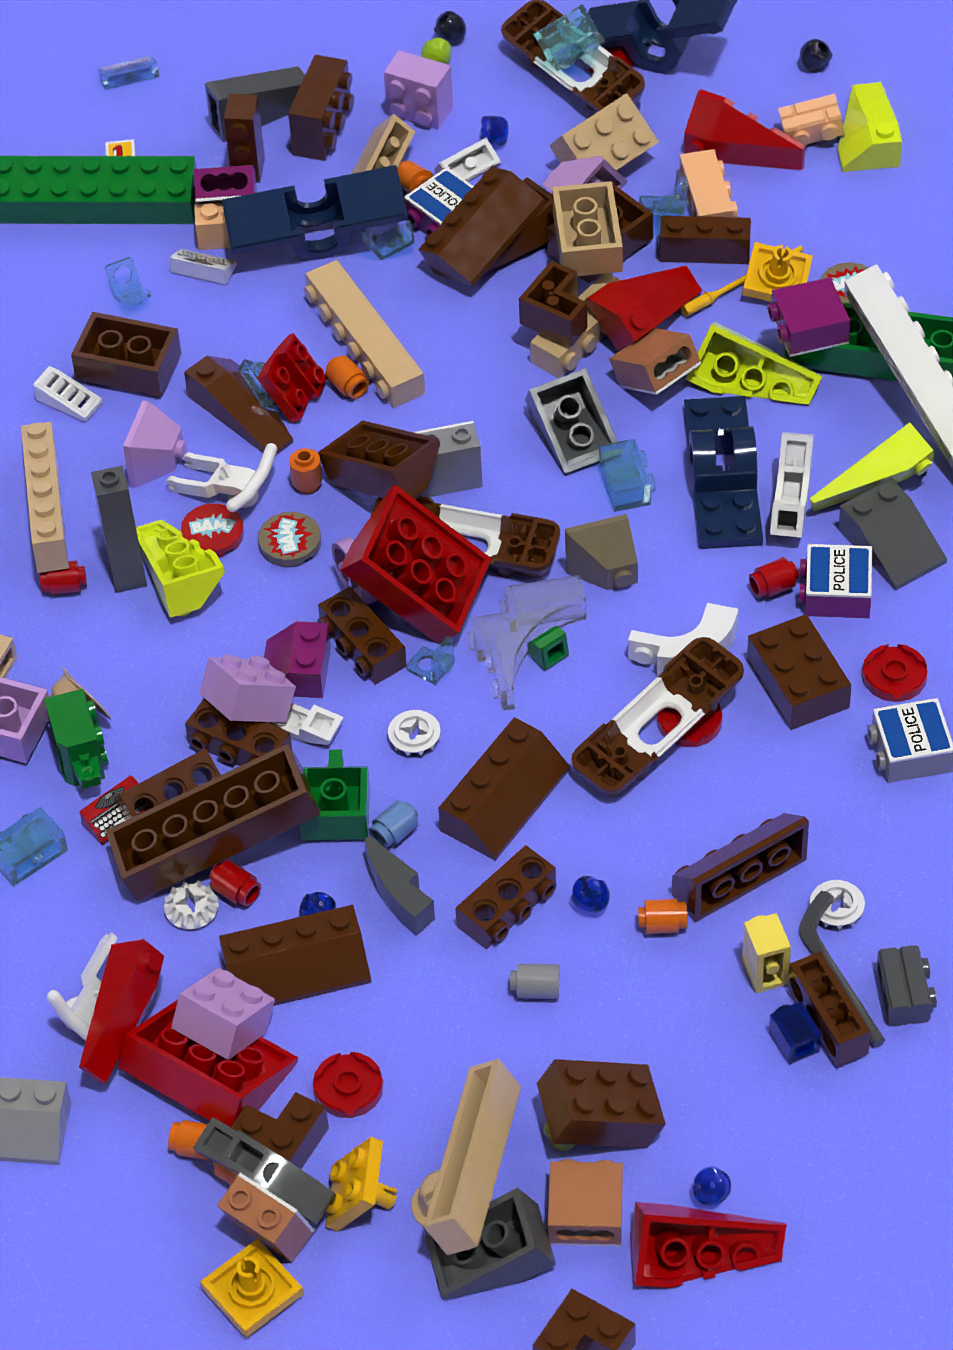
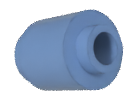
M397 800L372 821L369 834L386 849L389 846H395L418 826V812L410 803H403Z

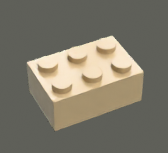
M626 93L560 136L549 147L560 163L601 156L617 171L649 150L659 141Z
M612 181L552 187L553 217L560 264L577 271V276L623 272V246Z

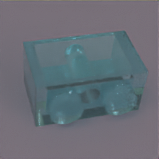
M583 4L534 34L548 62L556 71L570 67L576 59L584 54L596 51L600 44L605 42L594 19Z
M636 439L599 445V467L614 512L651 505V492L655 491V481L653 474L647 473L645 469L648 467L647 457L644 450L639 451Z
M42 807L23 815L18 822L4 831H0V873L13 887L68 851L64 831Z

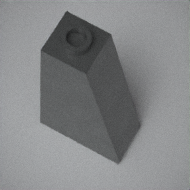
M299 66L205 83L210 126L223 143L227 141L224 115L229 94L258 95L261 126L287 116L305 74Z
M123 466L91 472L104 547L116 593L146 587L144 566Z

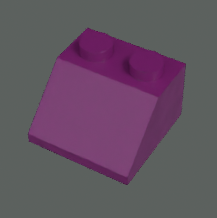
M296 621L266 641L264 658L269 660V664L273 668L283 672L285 678L296 686L293 697L323 698L331 650L328 623Z

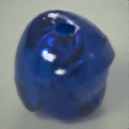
M483 116L480 122L482 124L479 135L480 139L487 138L491 145L503 146L509 135L508 121L501 116Z
M585 875L575 881L571 900L581 910L598 913L608 906L610 891L604 880H598L595 877Z
M323 892L306 894L299 907V917L335 909L336 902L330 895Z
M708 1166L700 1170L692 1184L695 1199L704 1205L722 1203L730 1194L731 1180L729 1176L715 1166ZM711 1182H714L715 1188L711 1187Z

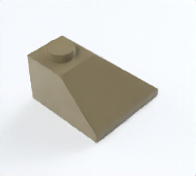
M627 514L565 529L567 574L606 590L623 588L638 583V561Z

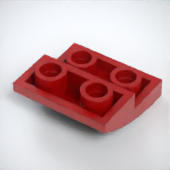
M294 333L289 334L275 349L257 377L258 381L290 423L301 420L309 400L319 397L327 380L323 369L317 365L308 353L305 345L299 341Z

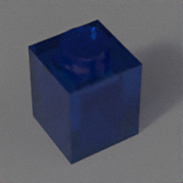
M801 1001L793 1005H783L770 1014L769 1034L788 1065L820 1052L821 1032Z

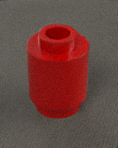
M784 557L755 568L754 573L748 576L750 587L757 598L763 596L769 598L796 586V579L799 578L795 564L792 561L788 562Z
M78 560L69 561V569L39 573L42 593L50 592L51 595L81 592V585H87L85 566H79Z
M231 860L216 864L210 873V887L236 905L250 906L257 899L261 891V884L257 882V878Z

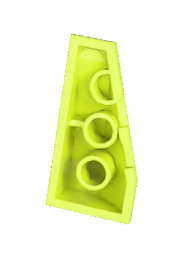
M882 83L852 85L843 124L845 135L840 137L838 145L842 172L900 167L902 139L897 119Z
M714 322L711 324L698 351L702 364L690 371L686 376V380L713 393L809 405L823 376L732 329Z
M909 422L810 498V506L815 512L855 498L890 478L897 483L909 479L915 473L919 476L932 466L933 463L931 461L934 460V450Z
M163 520L136 527L142 557L169 617L186 616L194 610L201 609L225 573L224 566L216 552L211 549L203 550L200 548L199 542L194 539L188 541L182 536L180 530Z

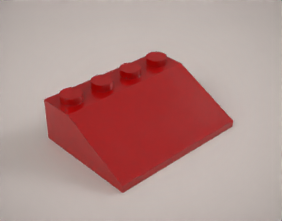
M395 484L389 489L351 544L339 571L437 644L459 634L492 558Z
M178 1000L126 1033L118 1065L119 1069L130 1074L134 1079L156 1089L162 1095L182 1104L191 1112L197 1113L209 1121L214 1117L229 1127L233 1125L246 1105L259 1110L294 1068L299 1058L269 1040L260 1037L227 1060L171 1028Z

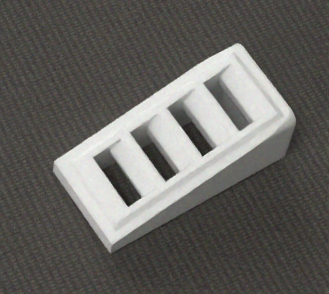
M51 366L42 373L33 385L37 401L83 422H86L103 403L101 397ZM83 400L86 401L81 408L78 407Z

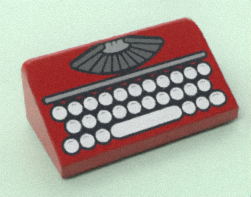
M133 776L127 777L80 811L82 826L102 845L109 841L105 830L125 821L114 798L125 790L139 784ZM141 801L135 803L137 814L149 810L146 803Z

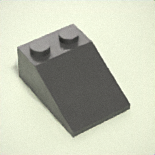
M586 368L529 389L525 398L537 429L564 475L622 453Z
M892 478L840 505L838 530L853 546H872V566L895 591L947 563V557L912 499Z
M518 1187L490 1202L478 1247L447 1255L430 1234L425 1236L441 1295L445 1300L522 1282L556 1265L539 1206Z

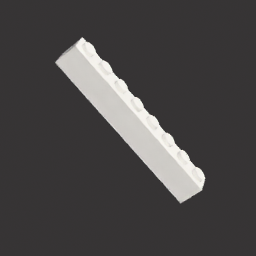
M876 264L845 280L844 293L953 470V377L948 370L943 371L940 367V358L936 349L932 345L927 346L923 339L925 337L924 331L918 321L913 322L909 317V307L904 298L896 296L893 291L894 283L887 272L882 273Z

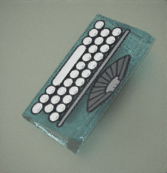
M153 56L97 68L104 90L159 77L158 64Z

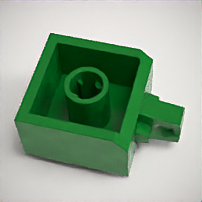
M83 689L44 698L52 738L65 782L73 786L80 785L82 789L101 784V779H105L103 765H107L109 762L104 747L105 742L102 730L96 720L97 714L93 700L86 701Z
M329 750L328 767H303L320 815L299 824L301 840L366 839L369 836L370 802L368 766H344L343 750Z

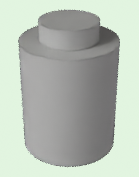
M518 963L517 970L510 971V991H517V998L559 999V964Z

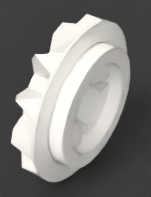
M409 710L400 713L391 721L388 727V738L396 751L402 750L407 756L410 753L418 752L422 756L425 750H434L435 743L440 741L441 730L439 722L430 713L421 710ZM418 726L420 735L410 740L409 734H412Z
M184 880L182 886L178 888L172 887L169 896L165 897V915L173 925L179 928H201L210 923L216 916L219 907L218 898L210 886L202 885L199 880L195 884H188ZM188 897L193 898L196 907H194L195 912L193 913L186 904Z
M826 881L817 886L811 894L810 904L821 891L829 892L834 896L832 903L820 919L825 928L828 925L837 926L840 930L844 925L849 924L853 926L856 920L863 916L865 908L864 896L855 885L847 881ZM843 898V908L839 907L837 911L832 912V904H836L837 901Z

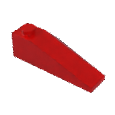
M699 89L684 131L685 154L714 149L717 160H722L725 164L802 171L805 161V145L777 128L768 129L758 123L756 115L750 112L747 116L733 107L735 103L728 98Z
M686 265L608 283L584 300L618 351L655 328L703 290Z
M145 939L112 944L79 1064L80 1069L100 1084L107 1082L120 1060L126 1033L140 1025L151 1008L164 955Z
M635 1202L631 1232L633 1283L636 1286L673 1288L683 1285L682 1282L699 1278L705 1280L716 1277L715 1274L735 1269L741 1271L781 1261L787 1225L783 1222L670 1204Z

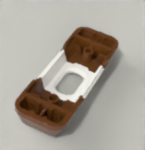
M531 0L502 24L501 33L508 43L528 57L533 66L542 68L582 99L588 109L598 112L626 93L634 104L641 99L645 88L644 77L622 59L614 57L572 25L567 17L546 1ZM566 55H575L594 70V74L585 82H577L558 67V63Z
M418 496L416 499L459 534L484 539L488 543V548L484 553L492 558L487 569L497 570L498 574L503 577L519 574L539 578L546 573L553 562L561 531L559 525L552 520L512 513L511 516L439 504L435 503L432 498ZM378 497L372 514L376 510V508L378 507L383 498Z
M709 637L694 639L666 664L663 672L607 724L603 723L575 749L571 758L573 768L601 792L610 797H618L633 782L644 779L648 774L649 767L704 716L712 715L716 711L718 703L742 679L744 673L742 662ZM673 708L681 714L680 723L657 744H646L639 738L640 729L660 710Z

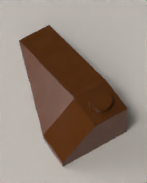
M528 177L523 181L540 194L546 203L486 272L548 243L547 227L554 223L552 194Z
M206 355L184 372L187 396L262 453L269 443L277 446L276 455L293 443V437L253 375L232 359Z

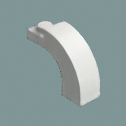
M782 432L770 535L802 538L808 503L814 435Z
M707 603L700 624L691 632L676 637H666L631 630L628 639V660L637 661L641 664L657 665V676H659L663 672L665 665L696 638L709 637L729 651L738 630L739 609Z

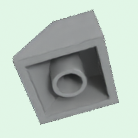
M0 1077V1161L60 1164L71 1108V1100L66 1082Z

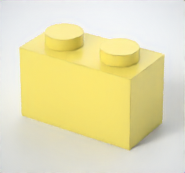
M777 913L768 916L759 915L744 922L742 961L755 993L788 985L791 945Z

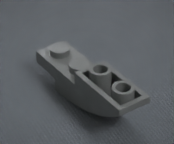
M214 1117L211 1118L193 1146L196 1152L238 1176L239 1173H242L297 1209L305 1219L317 1225L336 1195L332 1190L280 1155L241 1131H235Z

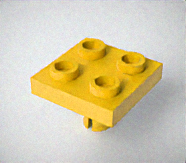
M755 242L742 295L771 302L772 290L806 283L813 255L792 251L787 246L783 249V245L775 247Z
M369 1137L332 1165L329 1178L332 1180L331 1190L336 1195L326 1209L327 1228L339 1231L375 1204L387 1210L394 1205L397 1196L391 1193L396 1194L397 1188L378 1182L383 1141Z
M258 1238L200 1281L201 1289L246 1338L304 1295L303 1287Z

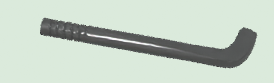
M821 891L811 902L800 924L801 937L813 954L821 951L871 1031L870 1042L872 1046L879 1047L885 1042V1038L876 1027L872 1018H870V1015L817 934V925L834 898L831 893Z

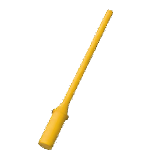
M798 246L792 251L802 252L803 247ZM746 275L717 291H705L703 295L681 307L682 314L688 317L708 305H713L720 295L744 283Z

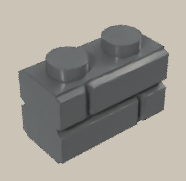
M917 945L903 946L900 949L896 947L880 949L877 953L876 968L888 1025L899 1026L907 1025L908 1023L928 1022L931 1016V1008H936L937 1006L934 987H928L926 979L930 978L928 958H921L920 949Z

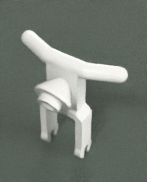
M273 443L266 445L256 471L246 467L228 465L221 458L187 452L182 457V460L186 461L184 465L192 470L214 472L208 482H200L170 476L165 483L169 484L168 489L173 493L211 498L218 493L228 494L229 501L226 504V508L230 512H235L240 508H248L253 506L259 498L258 490L269 475L277 453V446Z
M112 932L109 935H104L81 974L84 987L78 997L71 998L65 1002L58 991L51 990L47 993V1001L65 1026L76 1032L85 1041L102 982L97 978V973L106 959L111 945L115 944L117 936Z

